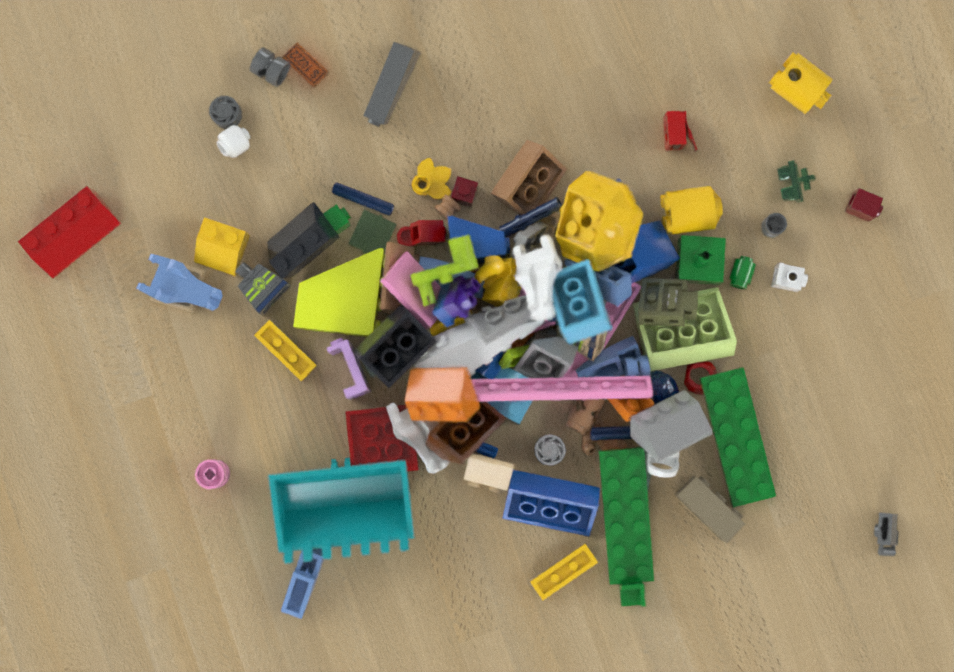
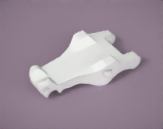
M550 235L541 237L543 248L526 253L525 247L520 244L513 249L517 265L515 278L526 292L528 308L531 311L530 317L538 322L544 319H551L556 315L555 308L552 305V287L556 275L562 270V264L557 256Z
M395 403L388 405L387 411L396 438L406 442L417 451L425 463L428 473H437L447 467L450 461L442 460L426 446L428 434L439 424V421H411L408 409L399 413Z

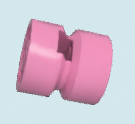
M217 459L203 461L198 465L195 472L196 481L201 487L206 489L220 488L228 482L230 477V469L227 464Z

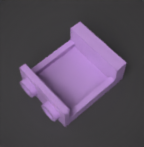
M343 338L332 341L330 343L331 346L327 348L328 353L336 355L343 352L356 384L343 390L346 398L352 400L370 393L371 390L358 357L353 352L352 343L348 340H343Z

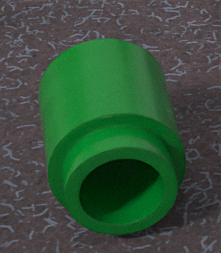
M740 256V259L736 258L734 260L729 280H731L730 286L747 290V286L751 284L756 268L752 258Z

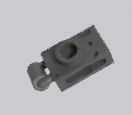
M879 513L878 524H875L874 535L878 537V554L880 556L896 555L895 547L898 545L899 537L897 530L898 514Z

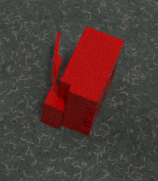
M667 111L663 117L665 151L683 150L687 144V137L696 152L698 149L692 132L688 127L686 111Z

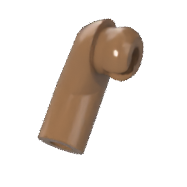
M598 423L594 427H601V425ZM587 431L585 435H582L581 449L584 454L592 456L596 452L595 440H591L590 432Z

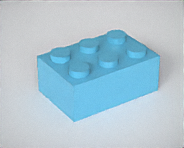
M589 259L563 268L555 277L552 287V300L561 332L568 344L611 330L612 327L598 280Z

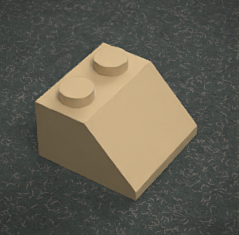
M472 454L468 460L464 480H468L467 485L480 488L481 484L490 486V491L502 494V490H508L514 464Z

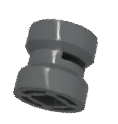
M780 213L770 214L761 223L762 233L769 238L779 236L787 227V220Z

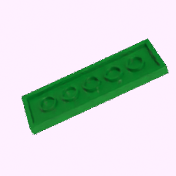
M744 367L699 378L731 506L735 508L776 497Z
M636 447L600 450L598 452L609 584L654 581L644 449Z

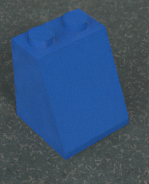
M448 216L450 240L470 235L478 264L484 263V259L487 256L494 255L506 258L507 254H510L509 237L505 238L503 231L454 216Z
M659 220L640 225L631 257L613 266L631 274L632 284L642 278L669 268L680 258Z

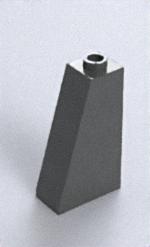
M393 43L363 115L369 118V123L378 127L381 124H388L421 52L402 43Z

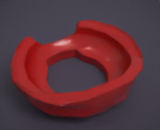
M709 361L687 364L684 385L695 395H703L701 385L696 384L690 379V372L692 369L700 367L706 369L709 375L716 374V367Z

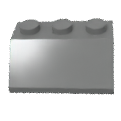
M685 390L631 417V438L658 462L712 434V429L699 402Z

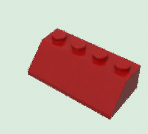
M86 186L17 242L30 258L54 279L117 228L121 222L93 189Z

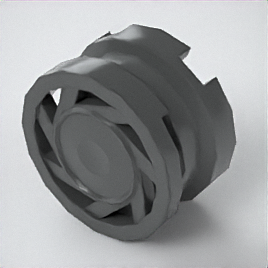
M219 96L211 102L209 114L218 127L227 129L232 125L237 126L241 122L242 111L234 98Z

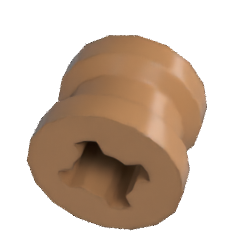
M444 195L441 204H437L434 209L448 221V216H453L456 212H460L462 208L452 198Z

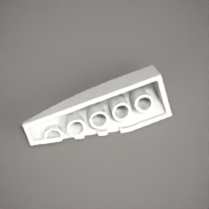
M532 318L488 344L467 323L461 324L434 336L437 342L414 363L415 368L467 367L471 377L476 373L475 370L483 364H489L493 361L492 357L500 351L505 352L511 348V344L518 338L523 339L545 323V320L538 322Z

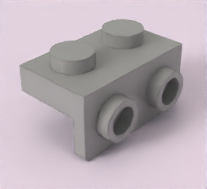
M539 221L533 226L530 225L523 232L520 231L514 239L515 246L522 244L525 247L526 253L543 248L540 241L547 225ZM512 250L511 256H513V257L515 258L514 252H513V250Z

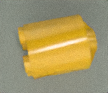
M793 52L782 65L785 67V70L783 72L778 70L769 82L772 85L771 89L804 114L813 105L821 109L832 96L826 89L833 79L799 53L796 55ZM788 73H794L797 76V81L790 80Z
M711 186L666 191L664 195H660L661 208H664L666 215L662 217V224L670 235L716 229V225L723 214L721 198Z

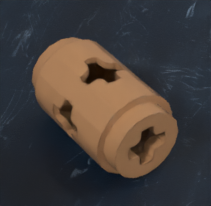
M577 399L566 418L568 420L566 426L582 435H585L587 431L590 432L605 404L604 399Z

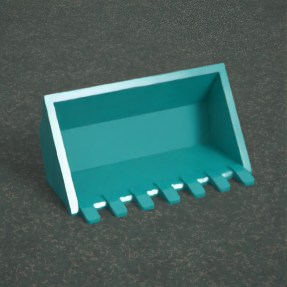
M349 457L345 458V467H339L337 460L331 459V468L268 475L278 552H283L284 563H292L293 551L303 550V560L305 562L312 561L313 549L322 548L323 559H331L332 547L341 546L342 557H350L351 545L361 544L362 555H370V543L380 542L381 553H389L390 541L399 540L400 551H408L409 539H414V527L406 461L351 466Z

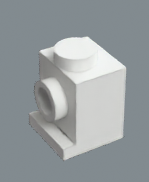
M778 263L775 265L771 287L794 292L800 291L801 287H805L807 284L808 275L804 274L805 268ZM790 273L795 275L794 281L789 279Z

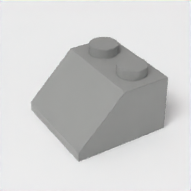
M559 336L534 340L516 364L514 370L528 378H563L573 364L578 347L572 343L568 344L566 340Z

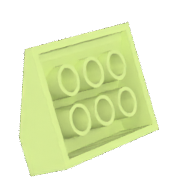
M718 287L695 291L698 292L697 320H685L684 327L639 325L638 312L640 302L633 303L642 354L648 357L650 371L734 356L737 340Z

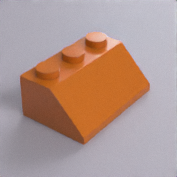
M467 367L412 368L410 370L405 403L411 421H467L480 408Z

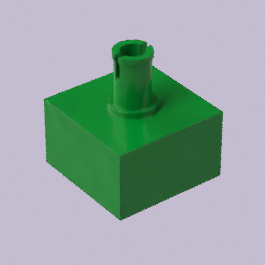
M681 235L677 242V254L680 259L676 261L675 279L687 280V283L720 285L723 283L726 238Z

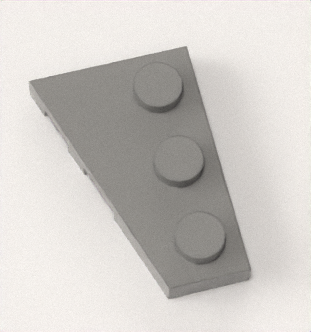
M527 295L505 301L503 306L491 309V306L482 308L483 312L471 315L469 312L468 317L464 318V321L488 344L532 319L530 317L531 311L528 308Z

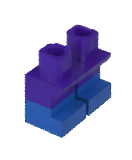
M462 275L450 282L443 283L433 314L446 327L454 324L456 316L468 317L470 308L476 304L474 293L480 290V283L474 277L466 280Z

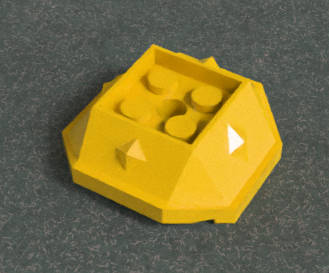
M585 171L568 186L563 206L559 209L560 218L555 237L560 245L563 257L577 263L589 259L595 271H603L631 257L643 212L637 206L626 184L593 171Z

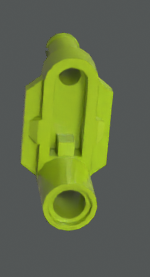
M470 235L448 240L454 263L410 274L413 285L419 288L423 306L429 305L427 295L429 296L430 304L437 303L431 284L433 280L440 278V282L443 284L452 281V275L479 268Z

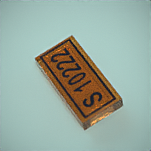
M298 42L282 57L290 62L291 67L313 88L329 74Z

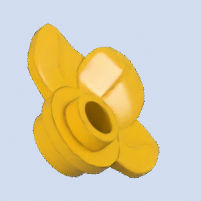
M431 158L421 161L417 167V175L412 180L413 191L417 195H429L433 199H442L444 195L449 196L451 190L445 184L451 176V168L445 166L434 167ZM420 182L427 184L423 189L419 188L418 185Z

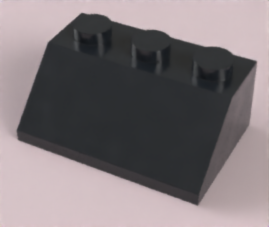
M312 202L267 241L269 262L281 279L295 276L340 238L315 202Z
M400 304L353 352L390 388L437 340Z

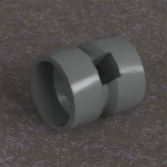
M262 47L251 62L250 72L260 78L265 77L268 83L279 87L287 77L291 63L280 56L275 58L273 52Z

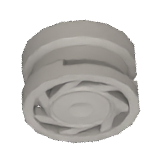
M550 434L538 439L535 443L534 453L539 462L551 466L562 461L565 457L566 448L561 438Z

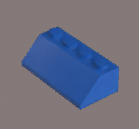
M513 470L502 519L589 537L598 510L600 487Z

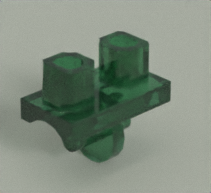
M795 160L788 161V165L777 169L780 181L791 179L792 182L791 187L781 189L782 199L784 201L795 200L797 203L804 202L801 184L804 186V191L811 190L810 182L815 181L816 177L815 175H808L807 168L801 169L802 177H799L798 166Z

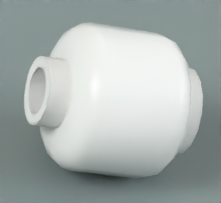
M232 125L218 135L217 146L224 156L235 158L249 149V139L251 137L245 128L241 129L236 125Z

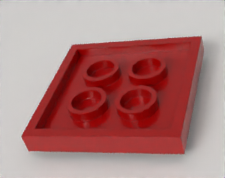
M397 405L399 413L407 409L406 405ZM387 407L345 411L351 466L405 460L408 472L419 470L417 451L406 442L396 438Z

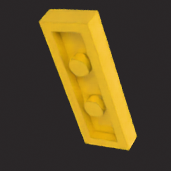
M268 320L254 335L300 381H303L317 367L271 320Z
M584 543L532 579L530 583L540 598L545 600L597 564L598 561Z

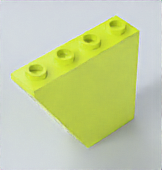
M378 248L300 282L293 327L302 330L368 337L380 325V320H377L378 311H381L380 290L383 285L381 280L383 279L382 274L385 265V250Z

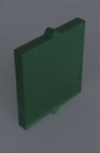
M364 210L348 244L362 250L364 254L378 248L386 250V244L390 241L397 224L384 219L382 215L378 216Z

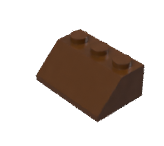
M478 401L480 408L467 421H441L428 434L426 446L442 460L463 465L506 420V417L487 401Z

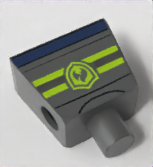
M244 262L236 269V273L243 278L238 288L254 309L262 316L291 287L288 282L261 264L256 265L252 269Z

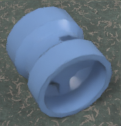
M641 355L636 359L631 357L623 358L624 376H650V364L647 355Z

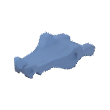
M150 254L148 260L159 264V267L150 287L138 282L136 289L163 303H190L211 311L219 307L223 297L221 290L198 280L183 263Z

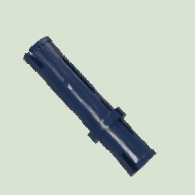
M555 197L523 215H516L515 219L500 225L499 230L503 231L504 237L507 238L520 230H526L528 226L558 212L563 205L560 199Z

